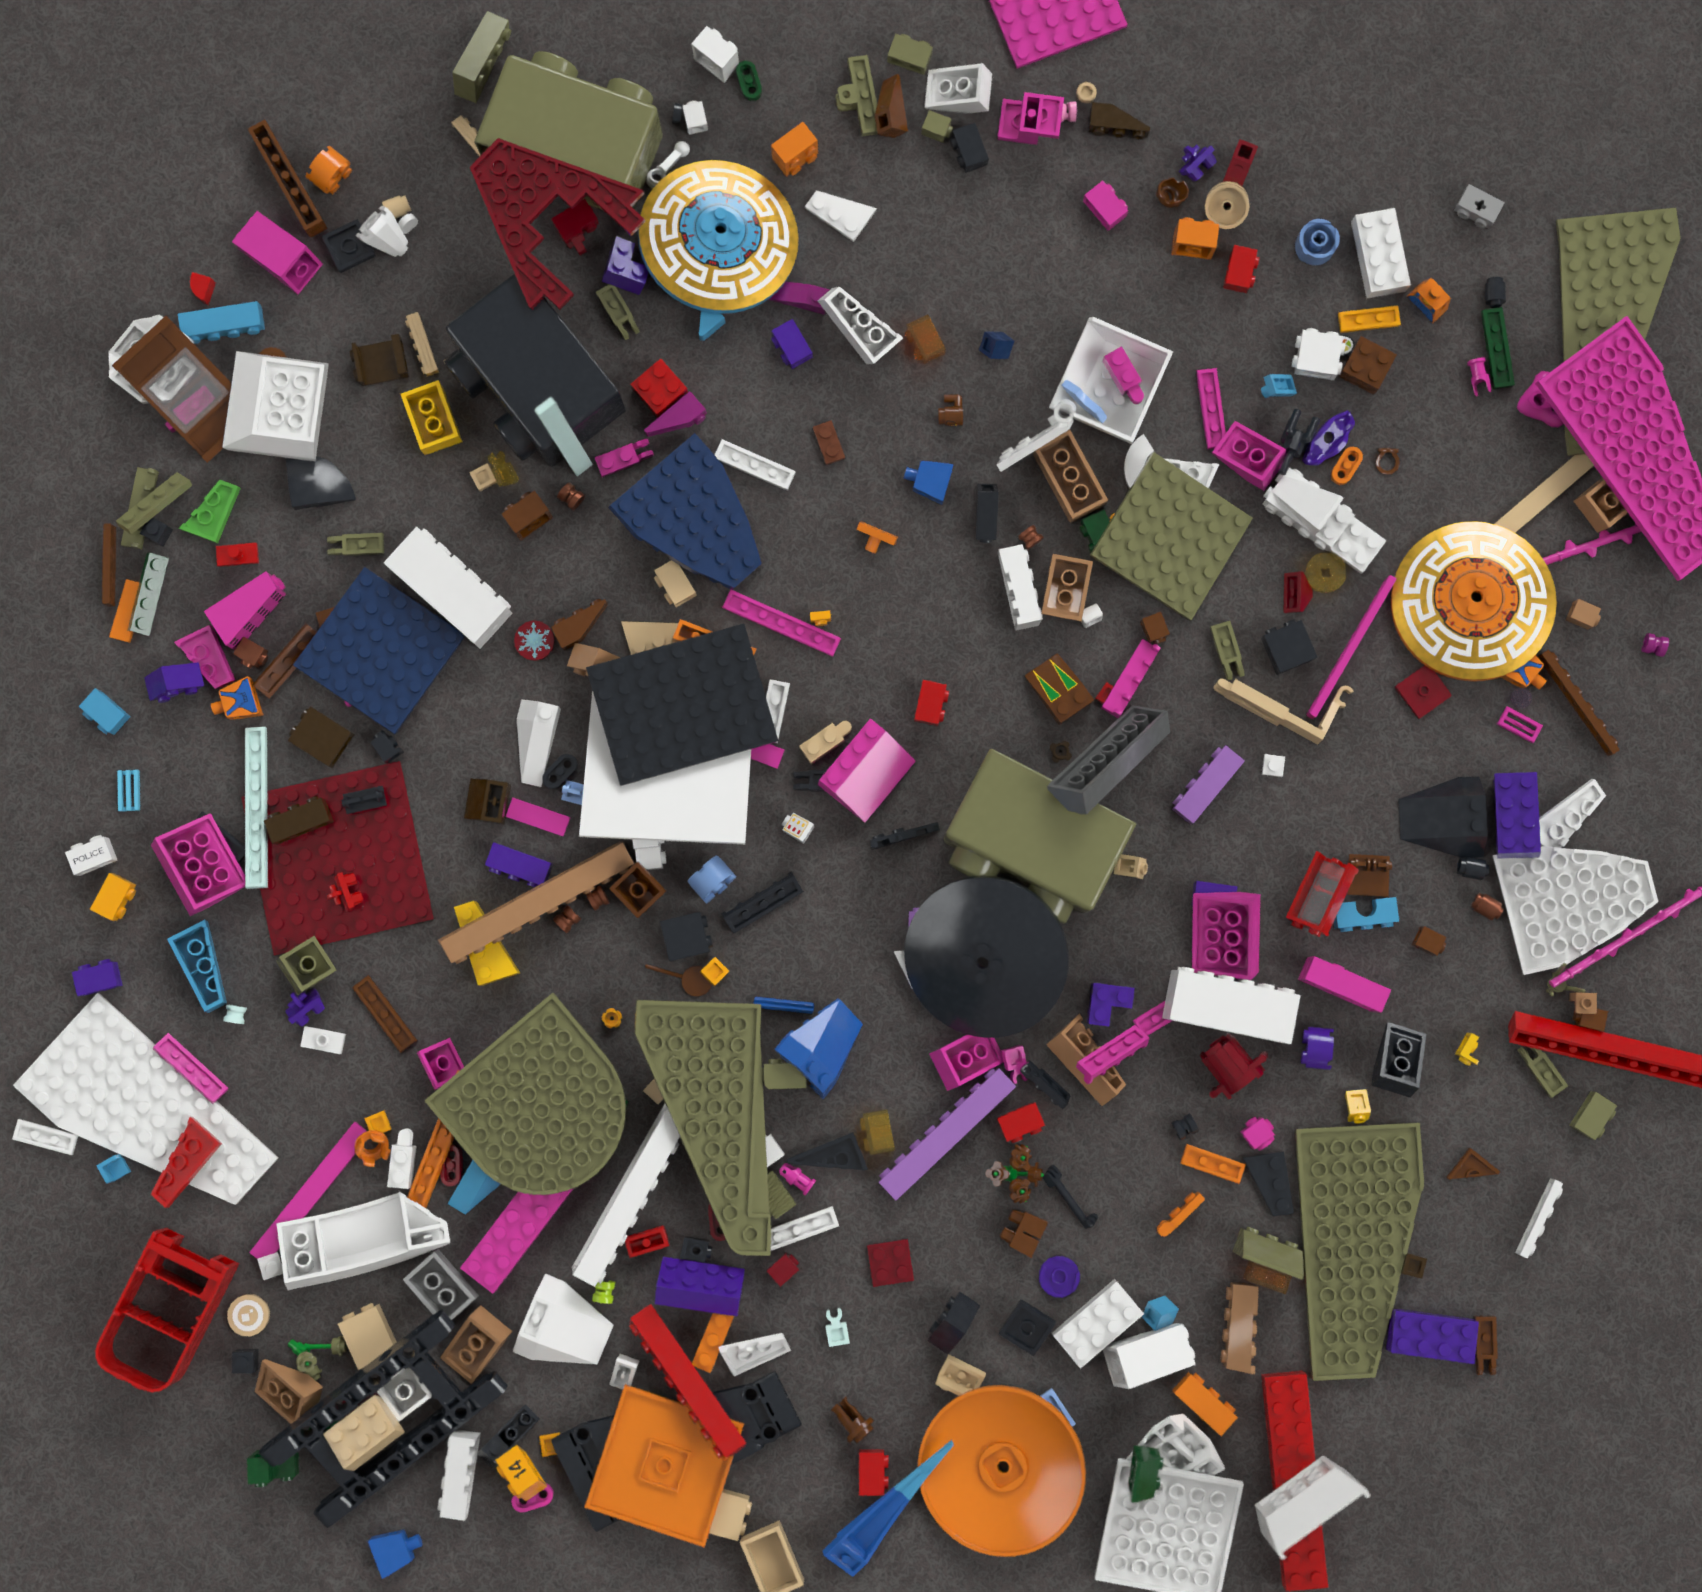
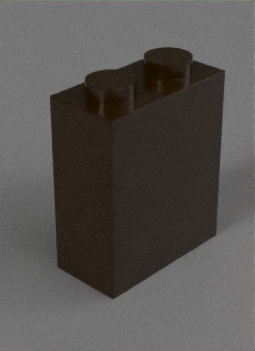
M310 706L309 709H305L301 714V721L298 726H294L291 729L288 741L328 767L333 768L355 734Z

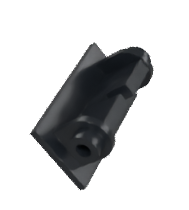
M383 785L343 794L342 805L346 808V813L351 814L387 806Z

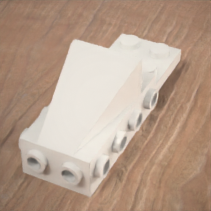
M1289 467L1286 475L1279 474L1275 479L1278 482L1274 488L1270 486L1263 495L1266 498L1262 503L1265 509L1271 514L1281 517V520L1286 525L1296 528L1301 536L1310 538L1319 549L1329 550L1362 574L1386 540L1357 520L1350 507L1344 504L1341 505L1342 496L1320 489L1319 485L1315 482L1303 478V474L1297 469L1292 470Z

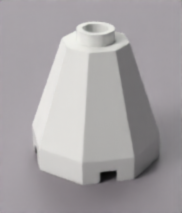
M381 206L379 208L381 212L379 214L376 211L372 213L359 229L362 234L357 233L356 237L362 242L394 257L397 255L402 256L408 249L406 246L408 241L392 212L386 207Z

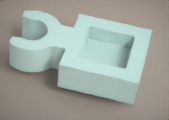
M841 1308L837 1309L838 1315L836 1317L830 1315V1310L826 1312L827 1319L831 1321V1324L826 1325L829 1347L850 1343L846 1322L840 1323L842 1317Z

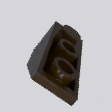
M1092 102L1089 132H1093L1096 136H1103L1105 133H1109L1110 128H1113V136L1123 138L1126 129L1133 130V139L1142 140L1144 137L1148 138L1150 127L1113 104Z

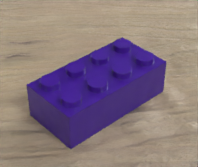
M1537 772L1495 773L1494 803L1497 859L1540 858L1541 842Z
M663 1257L656 1285L655 1304L738 1316L745 1269Z
M1393 1308L1391 1318L1389 1319L1386 1350L1396 1354L1474 1364L1479 1322L1468 1318Z

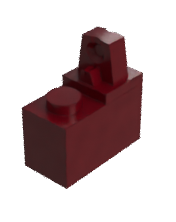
M584 198L574 209L569 207L551 218L555 229L567 248L571 249L574 247L579 256L585 254L587 251L582 244L585 241L583 233L593 232L599 224L598 218L586 199Z

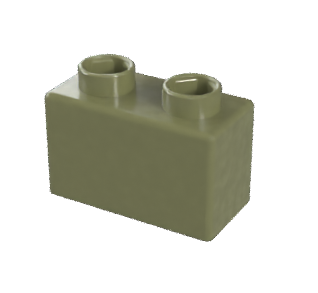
M545 51L535 52L531 61L514 55L507 57L474 141L480 156L497 138L641 190L643 189L647 174L650 171L663 136L656 106L652 105L653 96L648 90L622 78L610 79L606 88L577 78L578 70L571 62ZM588 195L585 196L589 205L602 209ZM637 202L632 206L634 210L637 205Z
M989 749L944 836V842L955 848L949 860V865L969 877H996L1001 872L1029 887V890L1038 895L1051 908L1059 922L1063 924L1067 922L1072 910L1081 914L1093 910L1136 827V823L1099 803L1087 815L1068 811L1047 789V785L1053 781L1052 779L994 749Z

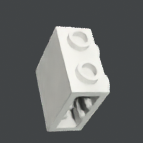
M1313 328L1303 330L1301 336L1296 338L1295 348H1298V354L1294 355L1292 367H1295L1294 374L1334 380L1337 374L1340 375L1342 363L1339 362L1340 355H1344L1346 343H1342L1343 336L1331 331L1321 333Z

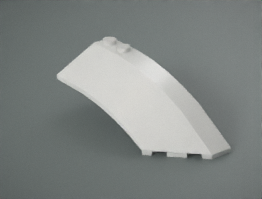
M400 1191L399 1193L343 1210L277 1223L284 1283L287 1290L367 1273L412 1259L450 1244L447 1222L433 1215L417 1202H413Z

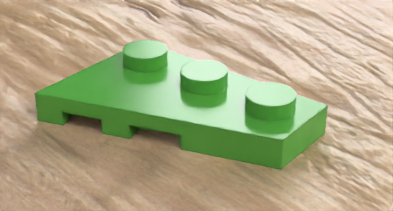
M219 480L204 498L205 501L198 509L191 513L192 516L179 529L218 544L241 488Z

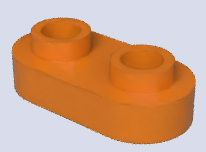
M1349 447L1342 453L1331 471V479L1334 483L1344 485L1352 478L1363 459L1360 449ZM1353 455L1355 460L1349 461L1348 456ZM1338 472H1343L1344 478H1339Z

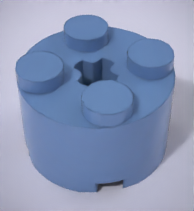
M1314 219L1308 222L1301 229L1295 242V250L1299 259L1309 265H1321L1329 261L1339 245V232L1325 219Z
M715 856L706 862L703 868L696 871L687 882L707 904L715 897L714 894H721L728 887L726 883L730 884L737 876L719 856Z

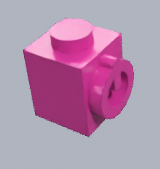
M1253 1117L1245 1123L1247 1127L1240 1131L1251 1148H1257L1259 1151L1267 1147L1275 1139L1273 1137L1275 1134L1272 1131L1274 1127L1267 1118L1264 1120L1261 1117L1258 1119Z

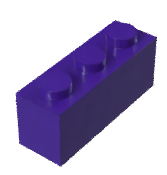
M495 842L492 844L485 863L486 866L490 867V872L498 875L501 872L508 873L509 879L520 882V879L527 880V885L531 887H536L547 881L553 866L550 862Z

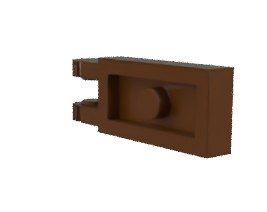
M1473 1316L1474 1320L1479 1322L1475 1353L1477 1375H1483V1359H1489L1490 1375H1496V1359H1498L1496 1316Z

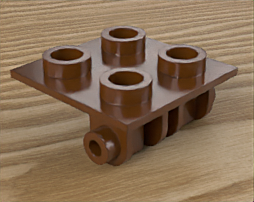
M1349 854V863L1359 871L1355 875L1347 895L1389 897V870H1392L1390 856Z

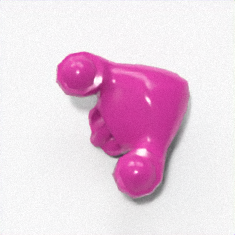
M1541 371L1535 375L1531 386L1519 399L1517 409L1523 415L1543 421L1550 427H1560L1564 423L1557 413L1552 411V406L1535 384L1549 373L1548 371Z

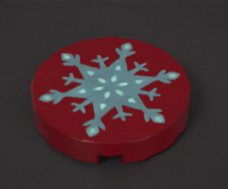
M533 620L525 622L518 628L515 633L514 644L522 657L531 661H539L545 659L552 652L555 638L548 625L541 621Z

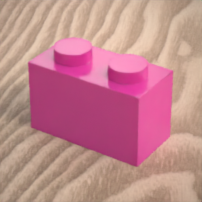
M1101 181L1084 195L1083 202L1108 231L1127 216V204L1122 199L1119 200L1115 195L1113 187L1104 181Z

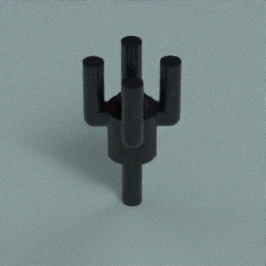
M1294 409L1280 439L1281 443H1283L1282 447L1286 449V455L1278 471L1279 474L1286 475L1292 459L1299 458L1301 453L1307 450L1319 425L1320 419L1318 417L1312 418L1310 425L1304 433L1301 430L1295 429L1302 412L1299 409Z

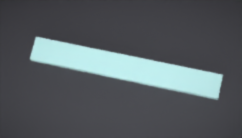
M549 398L539 405L534 411L574 474L579 476L593 465L555 401Z
M251 727L245 728V888H268V836L264 820L267 819V728Z

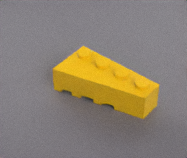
M476 901L454 907L460 927L484 915ZM501 941L495 944L490 942L485 945L483 951L474 954V952L469 954L478 986L520 974Z

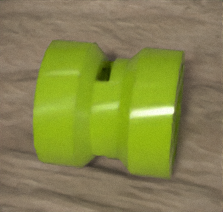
M610 1280L609 1282H597L592 1301L606 1304L613 1303L612 1290L615 1288V1282Z

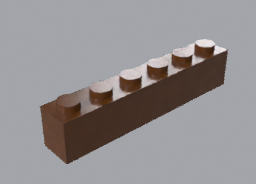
M264 119L248 128L249 133L309 237L312 238L328 229L266 120Z

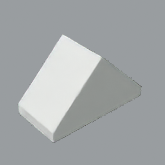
M620 1354L615 1363L610 1385L623 1389L625 1384L631 1386L640 1360Z

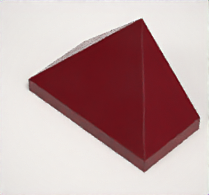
M1304 572L1284 573L1283 613L1303 612L1313 598V590Z

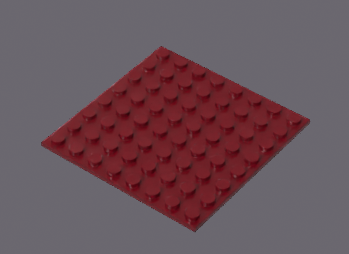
M400 761L267 791V819H269L268 815L272 813H284L288 811V807L295 804L304 805L307 803L306 800L318 796V798L326 800L334 820L333 823L278 845L272 844L267 831L268 888H260L274 956L287 953L313 936L316 937L320 945L434 919ZM383 785L387 806L351 814L346 813V808L342 805L343 794ZM243 796L241 799L245 813V796ZM343 872V875L355 874L357 884L348 887L349 892L352 894L360 891L363 897V902L354 906L348 912L345 910L341 896L342 904L335 905L334 899L327 900L326 895L331 893L329 888L331 885L335 884L337 891H339L334 877Z

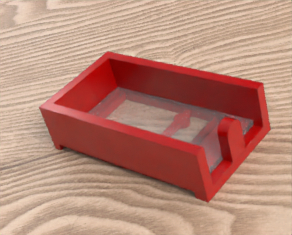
M1316 851L1286 915V918L1292 922L1291 926L1300 930L1303 927L1307 928L1309 933L1320 937L1321 934L1328 937L1343 900L1359 870L1350 863L1347 865L1343 864L1336 858L1329 859Z

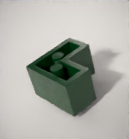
M256 1450L247 1458L248 1484H255V1487L267 1486L274 1478H281V1481H290L299 1474L298 1452L280 1466L276 1465L275 1467H270L260 1456L259 1450Z

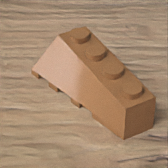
M1079 1013L1047 1043V1046L1100 1105L1103 1106L1114 1098L1126 1084L1114 1066L1107 1069L1104 1075L1095 1077L1090 1084L1085 1083L1084 1074L1076 1068L1077 1062L1101 1046L1097 1047L1092 1039L1093 1033L1081 1023L1084 1019Z
M1231 1282L1230 1287L1226 1289V1299L1229 1300V1308H1225L1224 1311L1227 1329H1223L1222 1340L1226 1344L1225 1350L1221 1351V1362L1224 1363L1226 1369L1255 1374V1366H1251V1358L1256 1356V1347L1252 1337H1255L1257 1334L1256 1320H1253V1316H1257L1258 1286Z

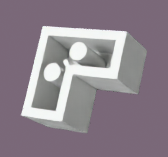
M633 839L636 862L639 861L646 870L662 869L663 864H666V853L661 851V844L664 841Z

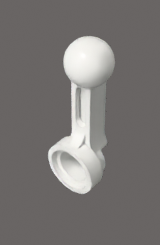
M684 141L677 142L674 146V151L661 165L657 166L656 169L648 172L646 181L652 189L659 182L655 181L652 175L658 174L663 179L680 157L688 155L690 151L689 145Z

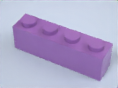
M1226 745L1222 749L1218 747L1211 755L1214 759L1209 765L1205 763L1198 771L1201 775L1196 780L1192 778L1185 787L1188 789L1184 795L1179 794L1173 801L1175 806L1172 810L1190 825L1197 820L1245 761Z

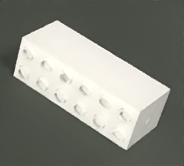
M416 527L385 560L384 564L481 649L511 616L512 612L509 610L511 606L500 595L495 597L496 592L486 582L481 584V579L470 568L466 571V566L455 555L450 557L452 553L442 543L438 542L436 544L437 540L425 528L421 531Z
M1178 967L1177 970H1171L1162 1019L1291 1044L1300 995L1294 994L1295 990L1277 988V990H1274V985L1258 983L1257 986H1254V981L1238 979L1235 982L1234 977L1218 975L1216 978L1214 973L1198 971L1196 974L1192 968Z

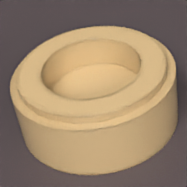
M1089 82L1080 84L1076 92L1078 100L1082 103L1092 102L1097 94L1095 86Z

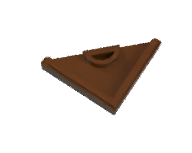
M1468 1148L1446 1178L1451 1180L1498 1175L1500 1171L1473 1149Z

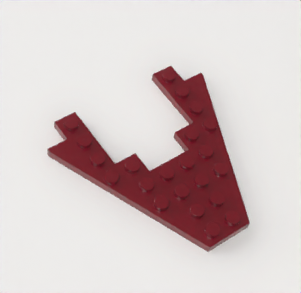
M497 138L470 166L472 175L531 310L545 296L561 310L574 296L572 291L531 254L544 240V237L530 224L557 196L574 209L588 195L630 236L646 222L632 208L644 195L641 189Z

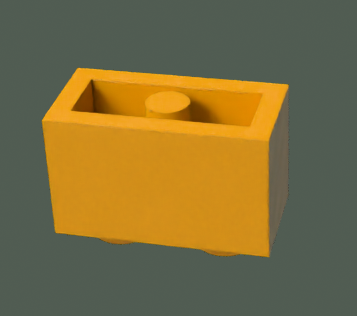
M109 873L90 910L111 921L121 919L126 913L125 905L127 901H131L135 896L136 890L134 888L136 884L116 874Z

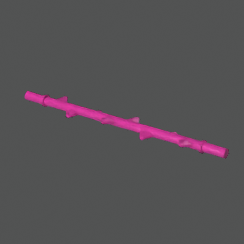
M1635 523V526L1612 534L1603 530L1599 533L1598 539L1578 546L1571 540L1566 541L1564 551H1557L1555 554L1544 557L1543 560L1548 565L1557 561L1561 562L1562 559L1582 552L1595 557L1597 547L1619 539L1627 544H1631L1632 535L1642 531Z
M1697 887V890L1694 892L1687 889L1684 898L1663 911L1660 910L1655 916L1632 930L1624 929L1621 937L1602 949H1597L1594 954L1573 967L1565 969V972L1549 981L1550 985L1555 988L1569 978L1572 979L1574 975L1580 974L1585 968L1608 954L1614 957L1619 947L1640 934L1643 935L1648 929L1669 916L1677 918L1682 908L1702 896V887Z

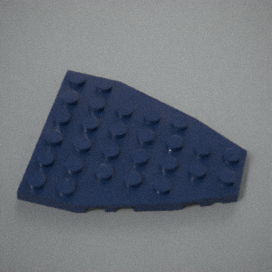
M695 433L608 507L637 540L641 542L643 540L653 546L652 549L668 555L670 560L696 575L706 576L710 581L720 583L730 590H733L762 564L749 521L722 463Z

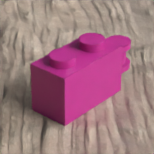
M1121 346L1105 355L1102 362L1122 396L1127 394L1131 402L1137 405L1144 398V393L1140 388L1142 380Z

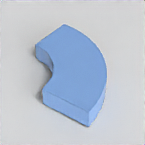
M1069 380L1063 382L1062 387L1084 410L1101 423L1107 419L1102 408L1094 403L1081 388Z

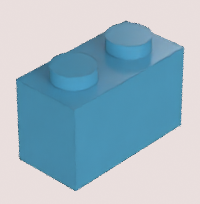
M96 688L79 705L83 710L82 714L90 721L94 719L99 724L97 728L105 734L111 733L115 735L131 717L101 690Z

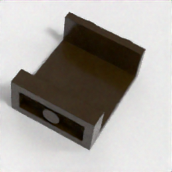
M399 334L391 335L392 340L360 347L355 342L351 343L350 357L356 366V369L353 370L355 381H359L362 386L409 377L403 341Z

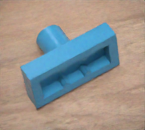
M1270 374L1264 377L1266 386L1261 388V392L1265 398L1270 396L1289 397L1297 394L1292 375Z

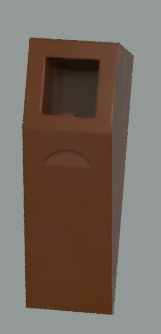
M899 74L883 81L875 112L877 134L890 138H896L908 132Z
M597 599L590 603V607L584 610L580 608L572 613L573 616L567 619L563 617L554 622V626L551 628L564 651L573 647L575 643L579 644L584 640L608 606L605 599L602 601Z

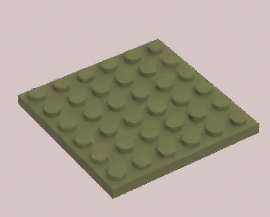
M1153 452L1090 556L1190 621L1193 619L1253 518Z

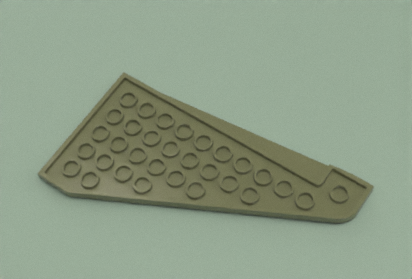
M1676 208L1557 219L1563 362L1626 316H1628L1645 340L1681 239ZM1565 426L1567 455L1585 454Z
M636 1000L634 1034L727 1244L739 1255L770 1256L771 1218L769 1212L760 1041L761 1004Z

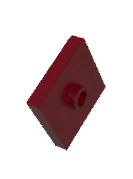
M1425 665L1394 686L1418 719L1452 696L1435 671Z

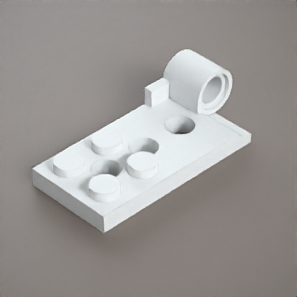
M1068 399L1061 400L1054 409V415L1048 418L1052 426L1031 439L1029 436L1024 438L1015 449L1010 447L1002 452L997 463L999 470H1005L1069 430L1074 422L1075 404ZM1067 407L1070 410V415H1062L1060 408Z

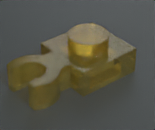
M499 451L496 458L494 453H491L488 456V461L494 465L491 471L499 487L517 483L519 478L511 462L505 463V454Z

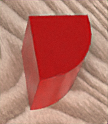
M192 272L190 287L193 293L201 302L209 305L216 282L211 277Z

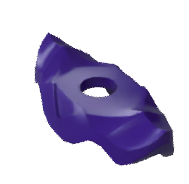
M1348 410L1327 420L1314 434L1303 456V463L1319 465L1327 458L1338 454L1346 446L1348 435L1355 426V420ZM1326 432H1330L1333 436L1330 443L1324 441V434Z

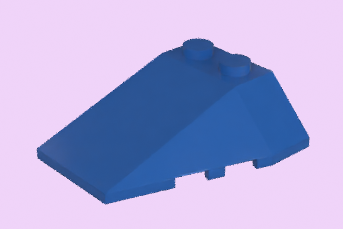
M836 999L820 1010L816 1017L811 1020L807 1019L803 1022V1026L787 1033L774 1050L787 1063L795 1066L811 1082L810 1087L820 1098L824 1099L837 1083L863 1024L840 999Z

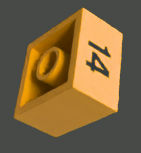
M518 1445L496 1459L499 1465L496 1468L502 1478L509 1481L510 1484L507 1486L513 1496L516 1495L518 1499L522 1498L528 1501L547 1487L527 1453Z

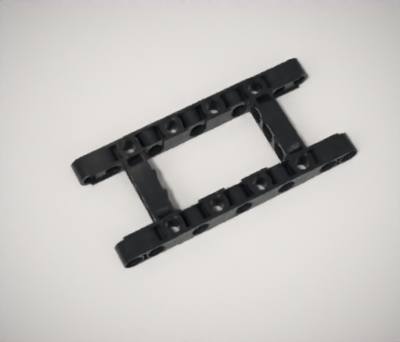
M443 1310L437 1311L269 1440L259 1450L260 1456L270 1467H275L276 1465L280 1466L303 1447H306L338 1482L340 1486L321 1500V1504L314 1511V1515L326 1528L335 1524L364 1500L372 1496L502 1395L507 1389L508 1385L496 1371L483 1375L462 1392L431 1357L428 1351L449 1336L448 1333L455 1326V1323ZM406 1348H412V1349H414V1350L411 1351V1352H405V1351H404V1349H406ZM403 1368H410L419 1378V1382L423 1383L430 1390L434 1399L437 1398L443 1407L362 1469L360 1467L354 1471L344 1469L323 1435L327 1431L325 1428L334 1421L338 1422L369 1394L373 1395L390 1382L392 1377ZM372 1374H378V1375H380V1376L377 1377V1378H371V1377H370V1375H372ZM338 1400H344V1401H345V1403H343V1404H338V1403H336V1402H337ZM458 1408H465L462 1412L456 1411ZM305 1426L311 1427L310 1430H304L302 1428ZM424 1434H431L430 1437H423ZM394 1459H395V1460H398V1462H396V1463H390V1462H389L390 1460H394ZM360 1485L364 1486V1488L362 1489L355 1488Z

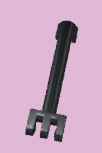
M1051 1165L1044 1174L1043 1180L1049 1188L1055 1186L1085 1229L1094 1226L1098 1220V1215L1092 1213L1086 1217L1060 1181L1062 1177L1061 1172L1055 1165Z

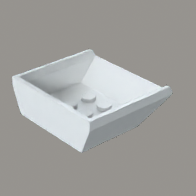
M1090 317L1049 408L1054 410L1061 400H1071L1076 406V413L1073 419L1132 444L1173 351L1100 319ZM1121 346L1142 380L1140 388L1144 393V398L1137 405L1131 402L1127 394L1122 396L1102 362L1105 355ZM1065 380H1069L1081 388L1094 403L1102 408L1107 416L1103 423L1084 410L1062 387ZM1067 407L1060 408L1062 414L1070 415V410Z
M236 351L223 448L237 452L315 461L328 363Z
M1321 1456L1255 1504L1261 1533L1279 1557L1284 1559L1285 1556L1282 1552L1362 1494L1366 1498L1370 1494L1348 1471L1325 1456Z

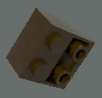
M470 778L464 819L505 825L511 784L488 779Z

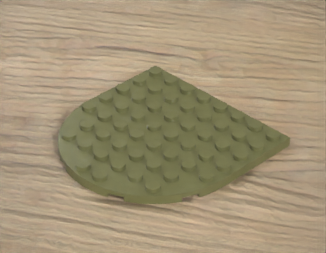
M555 993L550 994L425 1100L427 1105L484 1173L494 1181L512 1190L533 1195L556 1194L581 1185L596 1175L615 1152L623 1133L626 1118L625 1094L616 1069Z

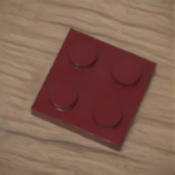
M908 1239L867 1245L873 1287L914 1281Z

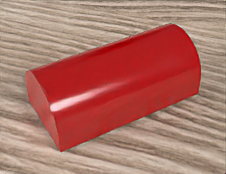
M662 1225L627 1236L625 1245L629 1258L668 1247L669 1239L665 1226Z

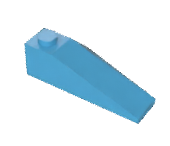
M472 1160L448 1204L463 1214H467L501 1184L490 1178Z

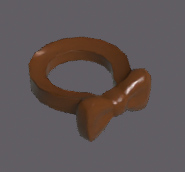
M1378 448L1377 452L1379 454L1375 460L1377 470L1382 474H1393L1400 465V459L1397 455L1399 449ZM1387 452L1391 453L1395 460L1393 469L1388 471L1383 470L1380 466V459Z

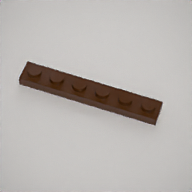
M1549 649L1538 655L1537 657L1544 664L1547 672L1607 756L1618 752L1620 749L1617 746V740L1608 734L1605 723L1594 714L1593 706L1584 700L1580 688L1577 685L1574 686L1571 682L1570 674L1559 665L1558 657L1553 652H1550Z

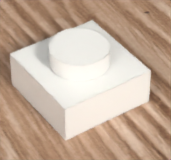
M1264 754L1262 775L1283 777L1285 757Z
M278 1252L257 1259L263 1280L283 1274Z

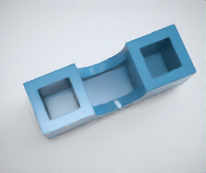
M1392 897L1372 900L1373 910L1367 917L1358 913L1356 902L1342 903L1334 920V929L1340 928V932L1353 931V927L1360 926L1361 930L1373 929L1374 924H1381V928L1393 927V922H1399L1397 899Z

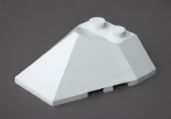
M1184 1414L1169 1416L1154 1425L1137 1445L1159 1449L1160 1456L1164 1459L1163 1467L1212 1476L1224 1470V1465L1210 1438ZM1132 1453L1126 1458V1460L1132 1459Z

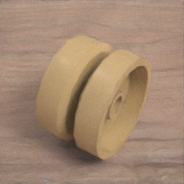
M1230 181L1221 182L1212 187L1205 201L1207 218L1213 221L1214 224H1219V228L1231 229L1240 225L1247 217L1250 207L1248 194L1245 189L1239 184ZM1229 202L1231 207L1224 209V203Z

